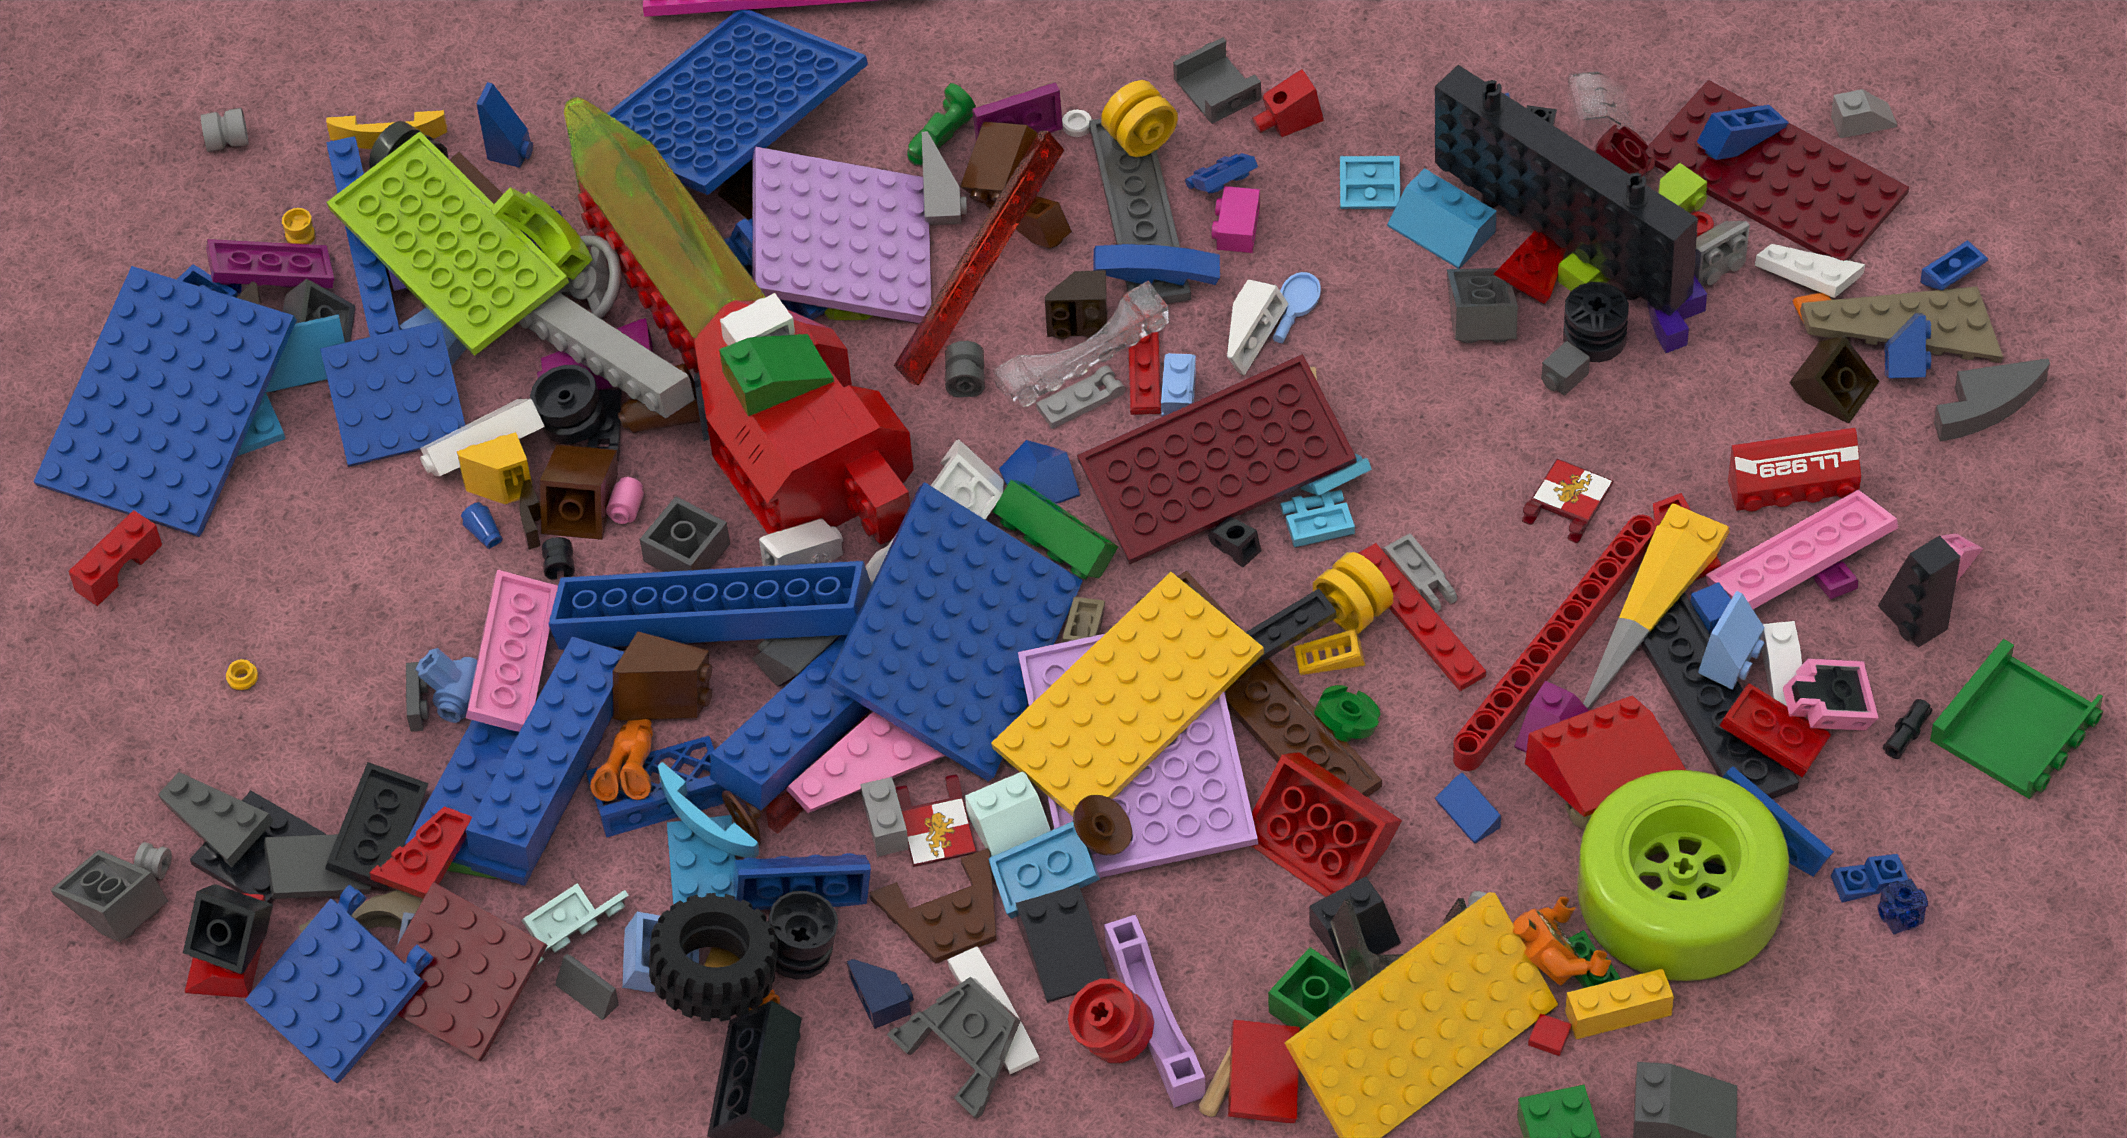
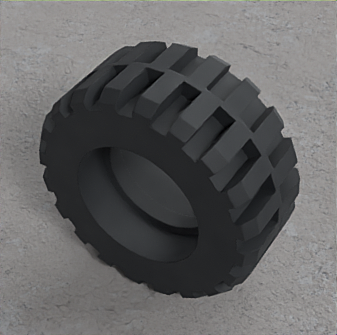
M706 893V897H698L697 894L688 897L687 902L678 901L670 906V911L666 910L662 913L651 933L649 977L651 984L655 986V992L660 999H666V1005L673 1010L680 1009L682 1010V1015L693 1018V1016L701 1017V1021L710 1022L711 1018H719L721 1022L730 1020L733 1015H736L738 1018L747 1014L749 1008L755 1009L763 1003V998L769 995L772 990V984L775 981L778 940L775 937V929L772 923L766 921V916L758 908L754 911L751 903L745 900L739 902L735 900V896L725 894V897L716 896V893ZM717 947L732 952L740 960L725 967H707L692 961L686 955L699 948Z

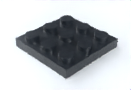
M250 791L242 801L269 813L273 820L272 824L232 868L220 854H216L209 847L206 841L190 858V862L194 867L239 893L264 895L265 901L272 904L275 899H272L264 849L265 837L326 835V833L255 792Z

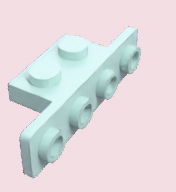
M577 883L521 921L531 936L548 945L544 952L552 948L554 953H556L571 942L568 937L579 930L581 935L598 925L595 919L606 913L608 917H611L623 909L625 905L622 901L629 895L624 890L600 907L594 909ZM543 957L540 958L538 964L544 960Z

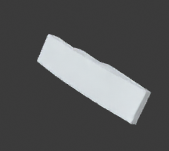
M977 946L947 959L949 969L959 984L969 977L975 978L1018 1017L1009 998ZM1021 1021L1003 1063L1009 1074L1040 1061L1039 1055Z

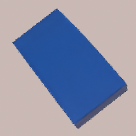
M1898 854L1868 857L1864 865L1834 868L1830 875L1841 902L1895 890L1907 885L1909 882Z

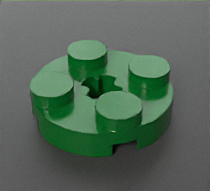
M1334 685L1326 688L1315 707L1314 714L1341 741L1348 742L1351 738L1363 739L1370 737L1379 723L1380 709L1368 695L1359 690L1356 695L1346 692L1347 686Z

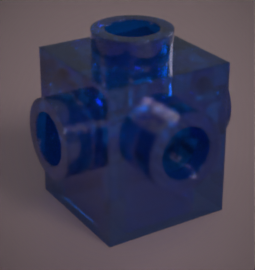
M1912 878L1902 882L1895 881L1881 890L1877 910L1881 920L1888 924L1894 935L1905 930L1914 929L1924 923L1928 899L1925 892L1921 888H1917Z

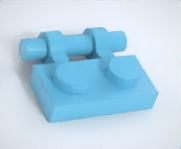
M1342 490L1327 491L1319 496L1314 495L1302 498L1301 495L1291 498L1292 501L1280 503L1283 515L1295 512V514L1286 515V524L1294 547L1355 534V525L1347 502L1334 505L1344 501ZM1321 506H1322V508H1318V509H1313V510L1307 511L1308 509L1317 508V507H1321Z

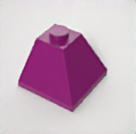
M1545 681L1529 706L1514 748L1526 753L1530 732L1588 712L1589 710L1574 693Z

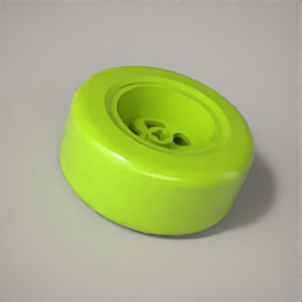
M1692 770L1662 771L1641 776L1627 782L1608 795L1596 808L1586 825L1581 840L1577 879L1578 901L1583 918L1594 938L1611 956L1641 973L1663 969L1667 980L1675 981L1704 980L1727 974L1740 968L1758 955L1773 937L1780 923L1784 910L1789 875L1787 843L1778 821L1763 802L1751 792L1730 780L1717 775ZM1680 850L1696 852V854L1689 855L1681 853ZM1664 851L1669 856L1663 863H1656L1647 859L1654 854ZM1712 859L1717 864L1724 866L1726 872L1724 874H1709L1705 871L1703 864ZM1644 875L1658 876L1662 886L1653 891L1639 878ZM1704 886L1719 891L1717 894L1700 899L1697 895V892ZM1674 894L1677 896H1683L1686 900H1677L1668 897Z

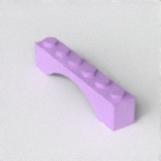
M1136 915L1104 924L1105 945L1121 983L1145 1000L1152 1010L1155 1023L1148 1047L1173 1107L1202 1099L1205 1094V1076L1194 1050L1183 1036L1170 1009L1158 978L1147 940Z

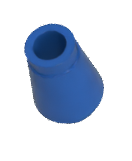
M477 502L468 506L462 512L463 526L484 544L487 549L502 542L503 538L487 506Z

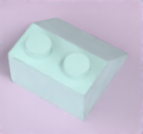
M1023 771L965 795L968 818L985 848H988L990 857L1051 831L1039 796Z

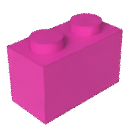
M1224 186L1222 198H1217L1215 215L1219 216V220L1213 221L1212 239H1217V250L1253 253L1260 211V189Z

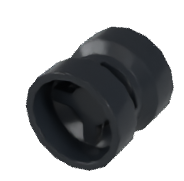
M563 537L546 540L541 546L542 556L545 559L543 563L544 575L551 580L557 579V571H564V577L573 576L575 565L574 560L571 558L573 556L572 542Z

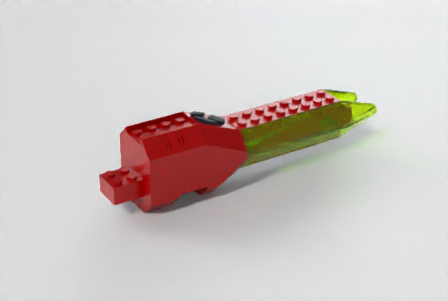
M575 97L567 101L564 107V117L580 193L578 194V200L584 211L581 214L583 223L588 230L592 229L595 235L607 240L610 247L616 251L620 258L621 271L624 274L626 283L630 289L634 288L643 307L645 309L649 308L652 312L653 319L658 328L665 330L671 346L675 350L678 349L687 368L689 370L693 369L696 373L693 376L703 440L710 439L712 457L767 534H772L821 518L830 527H837L859 516L866 534L869 537L873 535L879 545L892 540L897 534L910 507L909 491L903 483L914 471L910 432L879 391L852 386L848 349L832 328L788 310L793 317L795 335H809L834 377V382L748 416L722 372L719 349L728 345L723 340L720 319L766 296L650 141L582 98Z

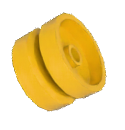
M1145 80L1131 82L1119 89L1107 102L1101 115V125L1117 140L1129 156L1133 157L1146 156L1159 149L1172 135L1178 122V113L1165 98H1162L1159 91L1149 81Z
M1355 552L1344 554L1335 562L1332 569H1327L1313 582V591L1319 588L1336 610L1337 618L1333 619V621L1346 631L1355 629L1357 634H1359L1374 620V617H1379L1393 604L1391 587L1382 572L1367 558Z

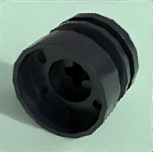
M1589 282L1573 289L1565 300L1563 342L1568 341L1590 357V362H1604L1620 354L1626 345L1629 303L1625 294L1617 287L1605 282Z
M792 891L779 897L772 905L768 921L772 923L775 929V937L778 940L776 972L784 977L795 980L814 977L820 974L829 964L838 927L837 913L828 900L816 893Z

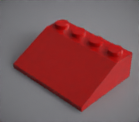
M1633 695L1530 732L1528 736L1525 765L1583 817L1592 815L1608 795L1627 782L1651 773L1686 770L1653 713Z
M1300 752L1282 754L1252 811L1258 844L1251 847L1327 897L1365 876L1367 877L1389 847L1402 820Z

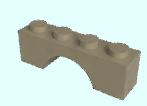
M396 890L385 895H376L370 900L363 902L354 911L352 916L367 930L375 927H391L400 931L403 913L415 914L423 899ZM313 919L299 925L300 933L303 932Z

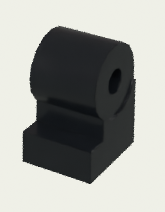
M1233 517L1226 518L1208 533L1211 544L1223 553L1232 556L1233 561L1242 568L1261 552L1257 530Z

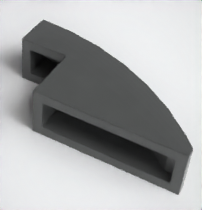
M2049 359L1958 371L1955 392L1959 402L1936 405L1934 425L1939 441L1961 438L1982 431L2018 411L2031 400L2047 381L2050 365Z

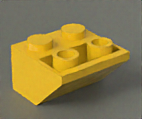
M516 432L502 435L477 445H470L465 449L457 451L464 487L467 492L502 504H508L520 500L523 482L529 479L531 481L527 458Z

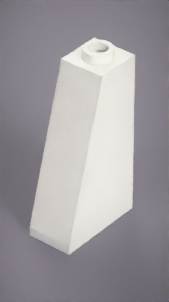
M517 399L420 448L423 453L420 460L428 473L432 472L434 476H442L460 467L457 455L459 450L516 432L518 439L545 426L532 399Z

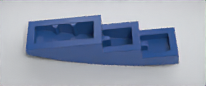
M1100 245L1094 248L1093 271L1106 270V276L1151 286L1154 279L1182 286L1187 279L1216 285L1220 279V254L1161 245Z

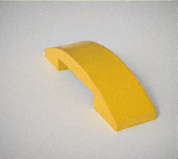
M444 110L414 112V121L406 122L433 139L447 133ZM356 116L326 118L330 140L334 141L355 136L358 148L372 149L380 134L389 125L395 123L358 125Z

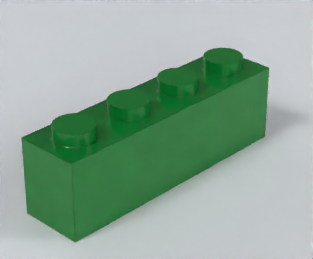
M1011 479L992 511L1001 517L1000 523L1013 531L1019 529L1025 534L1024 540L1036 547L1042 545L1048 549L1047 555L1059 563L1067 562L1072 566L1070 571L1085 580L1088 577L1100 578L1119 547L1025 482Z

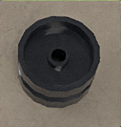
M562 365L552 368L542 374L532 387L530 399H532L545 426L542 429L550 440L560 444L578 443L596 434L605 422L607 415L605 402L598 390L593 375L583 367L578 365Z

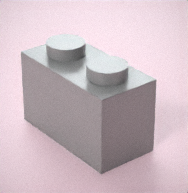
M892 777L860 784L863 806L877 857L908 850L907 829Z

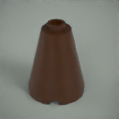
M682 363L675 367L689 375L695 400L665 418L656 411H650L639 400L630 398L621 404L622 411L618 412L624 429L630 428L635 433L700 422L695 383L686 364Z

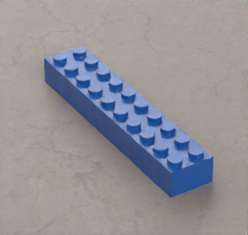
M864 561L560 578L548 625L559 650L566 648L571 637L606 647L629 646L637 632L679 643L848 635L872 584Z

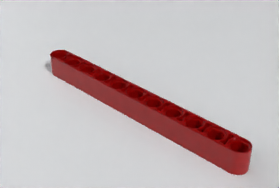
M1645 514L1633 516L1458 732L1453 743V762L1458 769L1472 771L1481 765L1533 700L1543 683L1548 681L1639 567L1656 530L1654 519Z

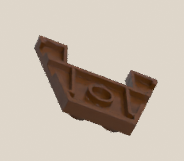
M988 848L961 858V864L972 886L916 907H908L897 882L869 892L871 901L876 906H879L887 914V917L894 924H897L935 964L976 946L979 948L997 941L992 875L988 860L990 852Z

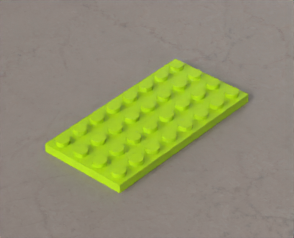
M418 132L326 202L329 210L474 356L569 283L567 276L520 229L494 216L491 210L494 204L421 132Z

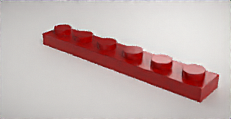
M1377 543L1358 553L1371 561L1388 581L1393 593V604L1389 607L1391 612L1459 691L1486 677V670Z

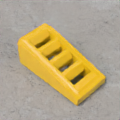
M1355 629L1294 646L1300 675L1365 666L1361 642ZM1351 646V652L1346 653L1345 647ZM1338 648L1339 655L1333 657L1332 649ZM1325 650L1326 659L1321 660L1319 651ZM1312 652L1314 662L1308 664L1306 653Z

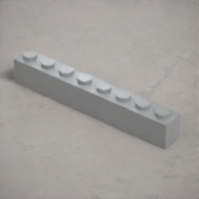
M556 292L519 321L523 328L532 330L540 339L547 340L560 352H566L577 363L584 364L595 375H600L607 379L612 386L619 387L632 399L639 400L650 411H656L665 418L695 400L689 375L559 292Z

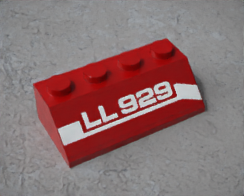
M1855 428L1736 444L1731 447L1728 484L1736 511L1746 510L1753 512L1761 507L1773 505L1786 507L1794 502L1801 501L1815 503L1823 498L1835 496L1844 498L1860 489L1861 468Z

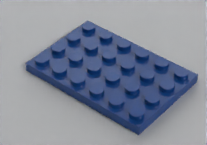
M472 720L406 839L405 845L416 836V831L444 806L473 817L519 732ZM601 739L530 871L469 853L467 837L452 862L471 867V870L525 886L586 772Z

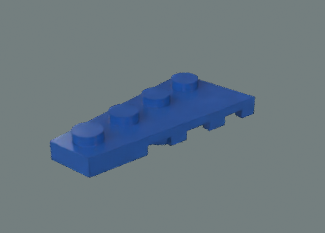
M1732 766L1722 778L1742 786L1763 802L1778 821L1784 834L1788 848L1789 863L1814 877L1834 851Z

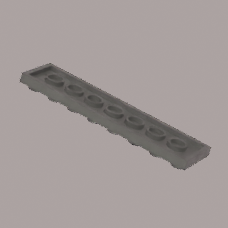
M1101 119L1089 120L1090 133L1116 245H1161L1180 248L1157 150L1142 157L1129 156L1117 140L1101 125ZM1154 279L1151 286L1125 280L1131 309L1191 300L1188 279L1183 286Z

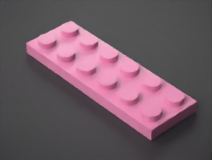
M1856 490L1706 574L1707 584L1711 586L1719 582L1731 599L1736 591L1742 593L1752 609H1755L1898 528L1897 518L1860 490Z
M497 570L466 719L520 732L536 702L550 630L548 623L558 589L557 585Z

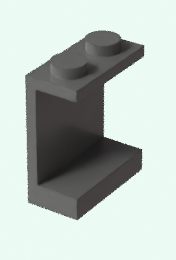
M1223 37L1206 44L1188 55H1183L1173 62L1174 80L1211 124L1261 100V81L1255 74L1246 79L1226 57V40Z

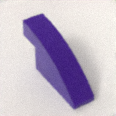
M1695 275L1693 294L1671 316L1661 310L1654 309L1647 302L1651 324L1665 353L1687 346L1689 327L1684 319L1706 311L1707 293Z

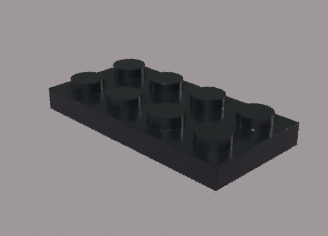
M367 762L328 858L325 870L387 891L389 886L371 880L369 872L377 865L381 867L392 857L391 853L396 848L405 846V841L412 829L429 783Z

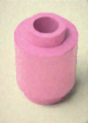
M623 477L614 485L606 508L607 515L614 522L626 524L636 519L644 496L641 482L635 478Z

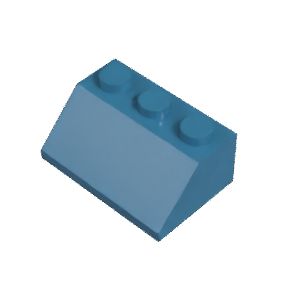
M1424 168L1406 186L1387 226L1460 269L1496 232L1497 211Z

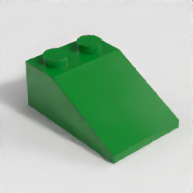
M808 334L749 337L719 349L722 372L748 416L834 382V377Z

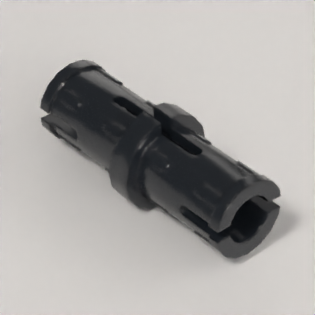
M1916 699L1906 715L1898 719L1893 734L1883 745V750H1886L1885 753L1888 756L1900 759L1911 741L1918 738L1921 732L1920 728L1933 711L1929 703L1922 699Z

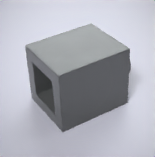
M1566 341L1542 362L1541 380H1543L1548 389L1552 391L1557 390L1565 396L1589 374L1590 357Z

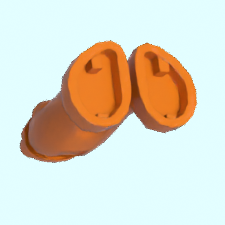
M649 719L628 720L627 724H624L615 735L606 763L597 769L591 779V791L599 800H614L619 792L620 780L625 794L630 798L641 800L649 795L652 787L651 778L643 768L652 745L653 728Z

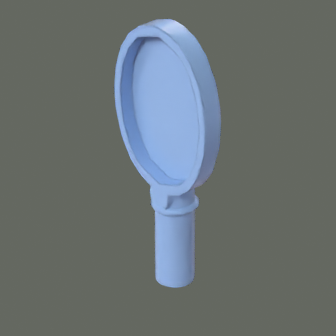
M1307 272L1296 273L1290 276L1282 285L1280 292L1288 302V306L1273 335L1275 342L1283 343L1291 326L1295 323V318L1308 314L1317 305L1321 286L1319 280L1314 275Z

